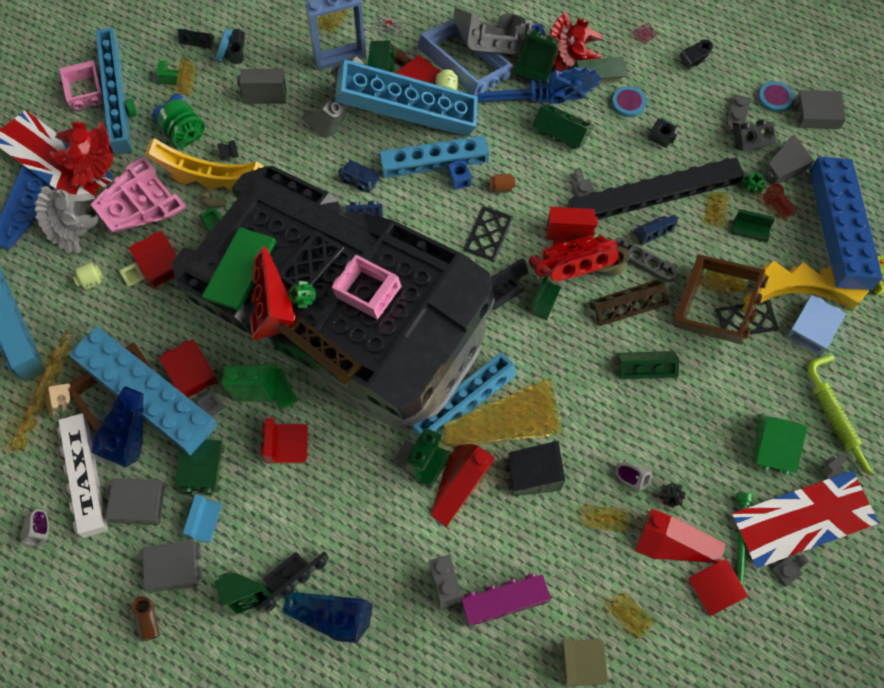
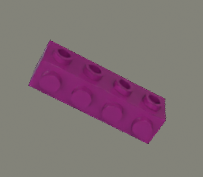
M537 573L525 576V580L517 582V579L505 582V586L499 588L493 585L485 588V592L479 594L476 591L464 595L465 598L461 599V604L468 627L549 603L551 597L543 574L537 576Z

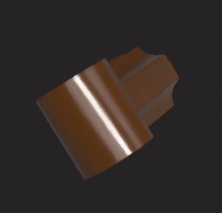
M144 596L135 598L131 609L135 614L140 641L144 642L159 637L160 632L155 615L154 602ZM147 602V610L140 613L139 606L141 603Z

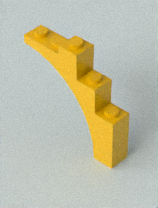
M155 138L149 141L145 152L146 157L169 171L170 177L180 184L187 185L197 181L210 190L224 186L232 191V186L242 174L264 167L257 161L247 164H220L201 160L176 151Z
M773 260L769 266L765 264L762 268L765 270L768 283L766 288L761 290V303L783 294L808 293L829 298L853 310L869 292V290L836 288L831 265L827 269L823 267L817 273L802 262L799 267L794 266L789 272ZM751 292L743 301L746 303L742 308L744 312H746L752 296Z

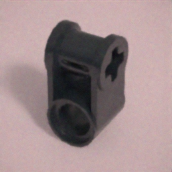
M703 39L684 49L680 53L679 58L691 70L693 66L697 67L709 59L713 44L710 40Z

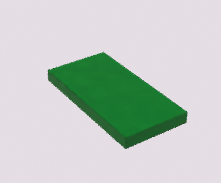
M239 227L202 297L207 301L240 311L254 284L253 268L255 256L263 246L267 247L270 253L276 240L273 237Z

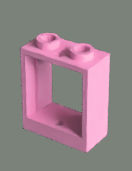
M94 60L59 68L66 101L71 111L82 110L86 107L98 106L104 103L99 70ZM94 77L97 92L73 97L70 83Z
M355 255L346 264L345 270L340 277L334 280L332 289L336 298L378 319L400 289L401 284L397 275ZM361 272L383 282L369 303L347 292Z

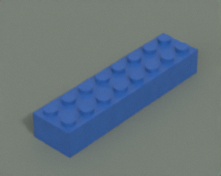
M818 156L809 172L836 288L873 290L882 280L883 276L853 160Z

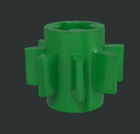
M755 172L751 175L746 174L742 186L746 188L745 192H750L753 195L757 191L761 193L766 183L763 180V175Z
M298 281V285L291 287L289 298L293 302L292 304L297 305V308H307V304L312 305L314 302L316 291L313 285H308V282Z

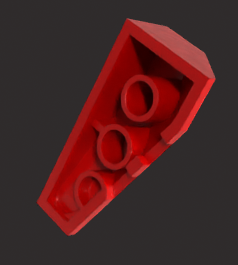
M263 246L254 258L253 283L256 284L254 295H252V302L255 303V314H251L250 322L252 339L255 340L280 334L278 328L283 323L290 327L295 320L292 302L267 247Z
M461 441L449 457L430 515L447 527L493 466L495 457L480 446Z
M651 509L647 514L635 552L660 560L718 563L722 560L726 544L673 516Z

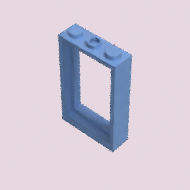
M312 0L305 2L313 58L318 70L336 66L342 63L344 59L348 60L354 56H357L359 59L366 58L361 0ZM353 7L356 43L321 52L316 17Z
M454 18L420 35L417 48L441 69L454 71L458 76V83L471 95L476 96L484 93L487 89L495 87L503 80L506 81L511 75L512 64L499 53L474 51L496 70L477 80L436 45L454 35L463 41Z

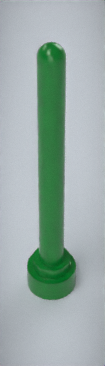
M746 492L736 493V502L740 510L746 509L753 504V494ZM738 529L736 575L744 587L746 544Z

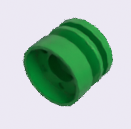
M177 99L167 103L157 115L158 126L168 135L173 144L179 148H185L197 141L205 131L204 121L199 118L198 114L194 112L185 100Z

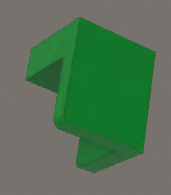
M159 60L156 76L159 84L180 85L182 71L169 70L166 61Z

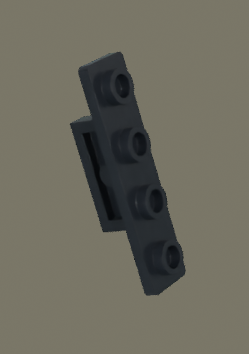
M521 258L491 277L494 294L492 308L494 310L525 291L524 286L517 281L528 273L525 259Z
M297 551L263 578L274 593L258 605L257 608L262 613L273 610L277 606L276 602L282 597L287 598L294 592L293 588L296 585L305 583L309 580L310 574L313 571L322 569L328 563V554L325 551L322 552L308 565Z

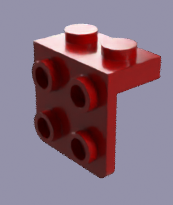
M266 418L265 425H262L261 430L264 444H261L260 447L261 456L264 457L266 463H305L308 450V426L306 424H276L274 418Z

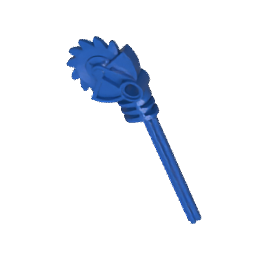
M573 67V70H562V72L555 70L549 77V84L545 80L544 84L541 85V80H539L537 85H535L534 81H531L530 88L485 91L476 95L478 96L477 102L528 99L531 103L544 101L551 104H561L566 100L586 98V92L593 91L594 87L600 85L601 75H597V70L590 72L588 67H585L583 70Z

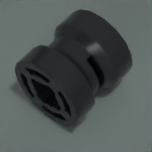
M235 140L229 141L228 145L224 143L217 144L222 161L227 160L230 156L233 158L239 157Z

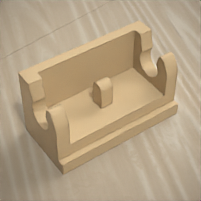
M70 384L48 387L45 399L49 417L55 416V409L58 408V405H61L62 411L65 412L66 404L70 401Z

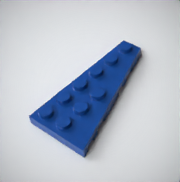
M24 165L0 215V248L7 250L37 220L35 218L37 212L34 209L37 207L35 202L38 200L37 195L41 193V188L47 186L51 190H57Z

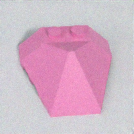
M145 156L129 164L125 168L126 171L120 177L117 176L114 183L108 189L106 188L91 204V207L111 232L171 218L186 209L180 198L176 194L171 195L157 178L155 168Z

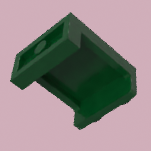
M531 29V31L525 33L524 45L513 73L537 82L541 80V83L544 84L545 80H549L561 42L557 41L555 36L547 35L546 37L541 35L540 31Z
M425 427L405 463L414 480L432 488L451 454L450 451L439 447L443 439L442 435Z
M205 440L191 456L180 448L175 487L180 493L189 495L193 494V491H198L203 495H213V492H219L218 478L221 455L224 454L225 449L222 440Z

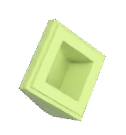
M136 262L119 270L128 287L145 279Z

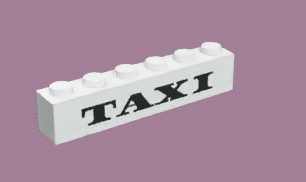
M83 414L58 420L59 427L57 428L59 438L62 439L63 444L60 446L62 456L65 457L66 462L63 465V469L69 480L66 487L69 495L72 497L70 509L72 514L75 515V521L73 522L74 531L82 538L107 532V522L104 516V506L88 419Z

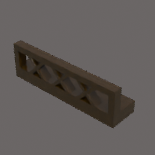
M658 279L589 301L591 308L596 312L599 326L669 305L666 283ZM661 292L663 301L653 302L654 296ZM644 298L647 300L643 307H635L639 299ZM626 303L629 305L625 313L617 312L622 304ZM606 309L612 311L608 318L602 319L601 311Z
M301 317L290 327L283 323L278 328V331L286 340L343 385L362 366ZM303 325L306 328V335L299 336L295 331ZM320 338L321 347H313L310 344V339ZM335 350L336 359L327 358L325 351ZM350 362L353 366L346 373L340 368V363Z

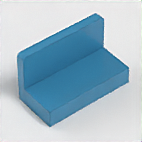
M195 494L183 535L188 539L210 543L222 504L206 500L204 496Z

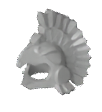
M47 186L42 187L41 193L37 195L38 200L35 202L37 207L34 209L37 212L35 218L39 221L38 225L42 228V232L47 235V240H51L59 248L65 249L67 253L75 252L80 254L79 236L86 235L87 230L96 226L100 218L99 215L95 217L87 215L88 205L96 198L92 194H68L62 189L51 190Z

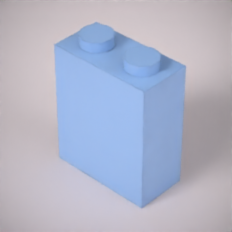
M811 295L787 337L822 355L828 348L846 313L824 302L821 298Z

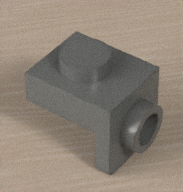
M843 454L837 458L832 456L824 462L826 467L819 473L826 480L847 473L841 465L848 459Z

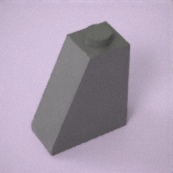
M794 134L769 163L764 172L765 177L775 186L810 170L814 160Z

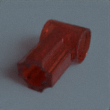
M772 183L763 195V200L767 204L772 205L783 220L797 211V208L785 196L784 188L781 184Z

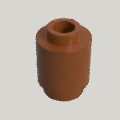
M511 173L490 176V191L512 192V188H515V177H512Z

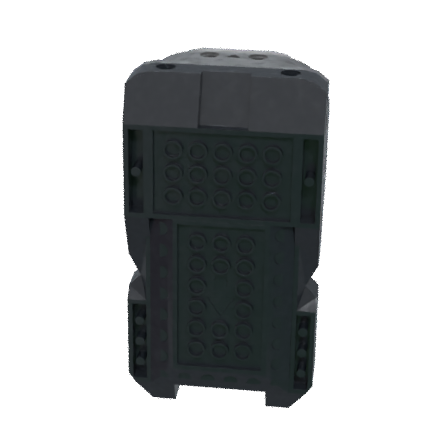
M265 166L242 174L231 188L237 200L197 250L184 247L172 261L177 284L190 303L247 336H252L250 321L251 314H255V303L252 302V295H254L256 288L255 283L240 311L207 301L202 297L239 227L273 237L276 240L270 256L278 273L317 230L345 249L314 283L313 288L316 291V298L312 305L307 304V308H297L296 304H292L293 312L295 313L294 322L301 317L362 366L343 385L286 340L281 333L267 338L271 340L276 350L335 396L385 424L411 426L437 415L445 407L479 354L486 332V318L494 304L490 272L464 254L394 220L366 213L342 212L339 201L330 193L275 166ZM317 237L311 244V247L323 245L322 240ZM334 247L328 248L327 257L332 256L337 249ZM323 249L312 251V260L324 258ZM308 252L303 253L297 262L308 261ZM355 255L397 275L399 278L400 289L378 319L336 298L333 292L334 280L340 277L345 270L346 264ZM324 262L313 264V273L318 272L324 266ZM309 265L298 267V276L310 274ZM290 268L284 276H295L294 268ZM361 272L347 292L369 303L383 282ZM309 278V279L299 280V281H305V282H308V283H309L310 278ZM282 280L289 296V291L292 286H290ZM301 325L295 332L299 336L306 335V328ZM310 339V344L313 347H321V339ZM325 351V356L329 359H336V351ZM350 362L340 363V368L346 373L353 366Z

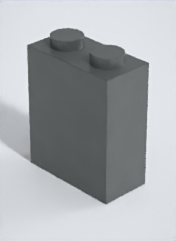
M241 69L240 76L237 77V84L240 87V96L244 98L245 104L286 103L287 86L283 69Z
M800 90L797 97L793 100V107L797 110L795 121L798 122L799 128L841 129L846 121L841 91Z
M112 478V484L108 486L109 501L108 505L104 508V516L110 523L160 525L166 485L162 480Z
M194 541L143 547L144 590L148 593L200 586L199 580L203 579L202 567L198 565V559L202 558L201 547L197 546Z
M450 554L429 560V571L440 610L461 605L462 595Z

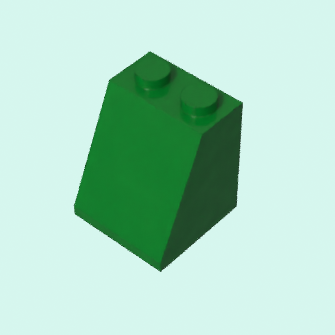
M277 364L224 366L222 386L235 401H274Z
M758 414L753 462L758 464L757 468L770 471V467L778 469V473L790 475V472L797 473L808 426L794 421Z

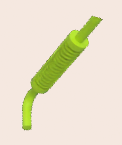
M829 354L813 359L808 365V374L816 386L812 390L814 395L817 396L818 402L821 403L820 406H823L824 413H827L826 416L830 420L832 427H834L835 433L838 434L839 440L842 441L841 443L844 445L843 447L846 452L851 450L863 472L874 476L859 448L863 445L860 438L858 439L859 436L856 435L855 429L852 428L853 425L850 424L849 418L844 414L845 411L840 407L841 404L837 397H834L835 394L831 390L829 383L823 384L817 374L816 369L818 366L834 361L833 355Z

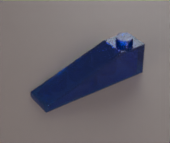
M127 386L123 387L113 403V408L109 415H106L103 420L104 423L94 435L91 453L125 468L139 460L143 445L144 393Z
M293 592L285 600L283 613L335 641L357 644L370 626L373 604L361 598Z

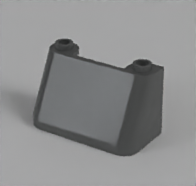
M455 7L454 22L465 45L469 49L474 51L521 54L526 38L525 33L532 29V20L516 14L504 13L499 18L498 26L486 25L479 21V14L470 13L464 8Z
M357 56L348 59L349 61L364 65ZM342 63L334 66L330 71V74L335 77V82L332 84L335 88L338 69ZM334 97V99L327 101L322 108L313 112L306 111L301 119L320 136L327 138L335 134L351 106L335 102Z

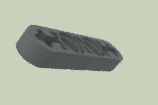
M623 238L614 239L617 246L622 244V247L630 248V254L636 252L640 255L639 259H633L630 255L629 263L664 282H672L675 279L677 270L673 265ZM647 262H654L656 268H649ZM669 270L671 273L669 276H666L665 273Z

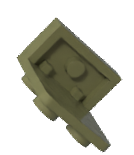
M572 638L562 639L561 644H558L559 658H562L563 667H560L561 681H564V686L604 685L608 682L604 642L601 639L572 641Z

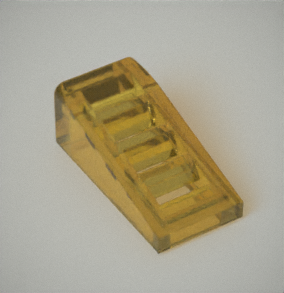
M350 8L341 10V12L337 11L321 15L319 17V27L333 33L348 14Z

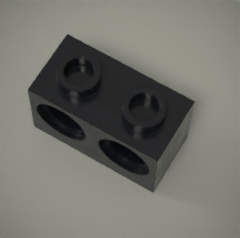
M767 119L757 120L756 124L752 125L750 123L740 124L739 128L733 129L736 150L745 151L776 144L774 122H767ZM762 129H764V135H763V136H761V131H762ZM747 132L748 138L745 140L744 136Z

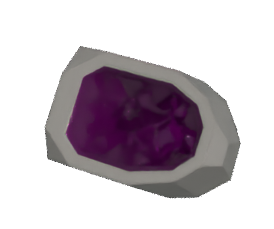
M625 461L617 465L616 476L621 482L632 488L645 490L652 478V471L636 463Z
M36 509L25 518L21 530V542L23 545L40 546L47 541L50 522L44 510Z

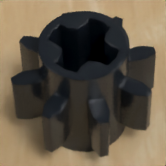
M673 481L668 485L663 484L662 491L659 494V498L664 499L663 505L672 508L682 505L686 492L681 491L682 485L673 483Z

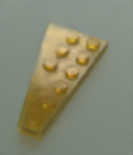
M64 330L60 344L54 352L51 363L48 365L10 451L18 453L20 448L25 449L29 438H26L28 430H34L38 421L34 419L37 412L41 413L46 402L42 400L49 386H54L56 380H53V377L58 378L64 364L61 362V359L65 361L72 345L69 344L72 332Z
M551 378L444 424L443 431L446 446L562 434L563 431Z

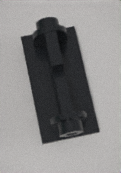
M178 28L179 44L212 48L211 41L214 42L215 39L212 33Z

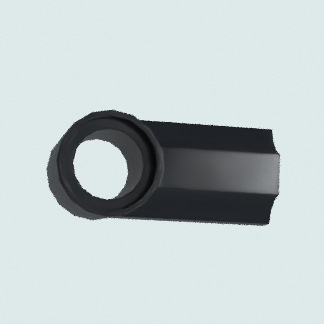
M240 29L232 31L227 46L229 60L233 64H240L244 61L245 32Z

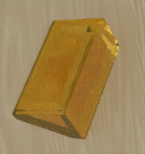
M182 57L180 61L176 85L180 94L192 95L197 67L185 57Z
M727 192L709 193L704 218L705 224L725 228L730 202Z
M586 504L585 528L626 532L627 508Z
M625 592L607 609L638 640L655 623Z

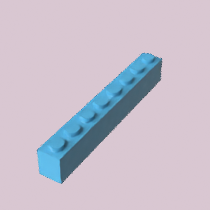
M113 28L95 30L110 146L115 155L133 152L118 39Z

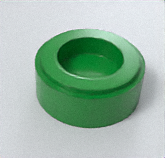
M126 99L129 116H136L134 100Z

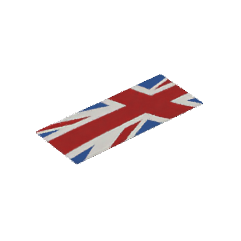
M26 110L0 129V148L55 189L65 190L68 194H92L95 196L113 181L112 174L108 171L105 178L101 177L100 180L95 178L92 184L87 183V186L84 188L79 185L72 187L70 182L74 176L73 172H69L65 166L55 162L50 155V151L56 153L60 149H68L70 145L55 138L58 133Z
M854 471L732 513L756 568L879 524Z

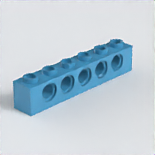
M474 136L472 138L455 139L447 142L440 141L433 144L403 147L401 149H388L380 152L384 178L448 169V164L454 161L466 160L467 166L487 163L489 151L485 136Z
M500 352L462 382L445 407L437 415L411 425L414 435L419 438L425 427L443 435L516 376L514 363Z

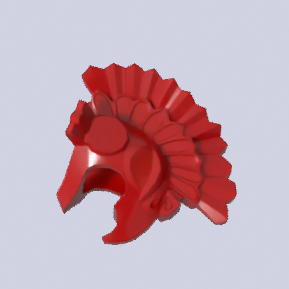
M562 13L561 17L557 18L553 28L550 30V35L557 37V41L561 42L553 65L555 70L560 72L562 70H571L570 68L578 60L600 59L602 54L596 55L593 49L585 47V44L588 42L603 39L600 33L588 27L589 21L577 18L576 24L572 25V22L568 20L567 13Z
M71 122L73 129L61 131L55 136V138L70 145L66 150L60 149L56 153L50 151V155L55 162L65 166L69 172H73L74 176L70 182L72 187L79 185L84 188L87 186V183L92 184L95 178L98 180L101 177L105 178L106 173H108L111 167L114 152L110 146V136L103 122H99L97 128L92 129L91 132L86 130L85 122Z

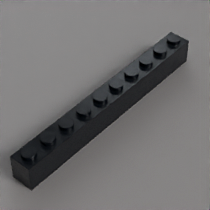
M737 157L725 158L719 162H709L703 166L691 167L688 170H678L672 174L658 175L652 179H642L639 182L626 183L616 188L610 187L604 191L591 192L581 197L575 196L569 199L567 208L595 209V217H598L599 220L740 184L745 173Z

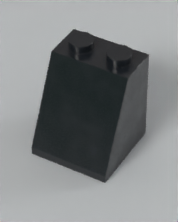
M559 441L508 452L507 459H504L505 470L510 473V478L507 479L508 490L512 491L513 496L561 491L564 485L565 475Z

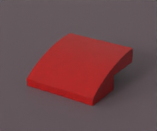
M727 558L688 578L710 617L749 596Z

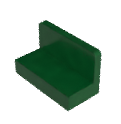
M739 209L733 221L731 234L768 242L770 229L775 221V217Z
M549 276L543 278L530 310V314L548 320L561 290L560 286L548 282Z

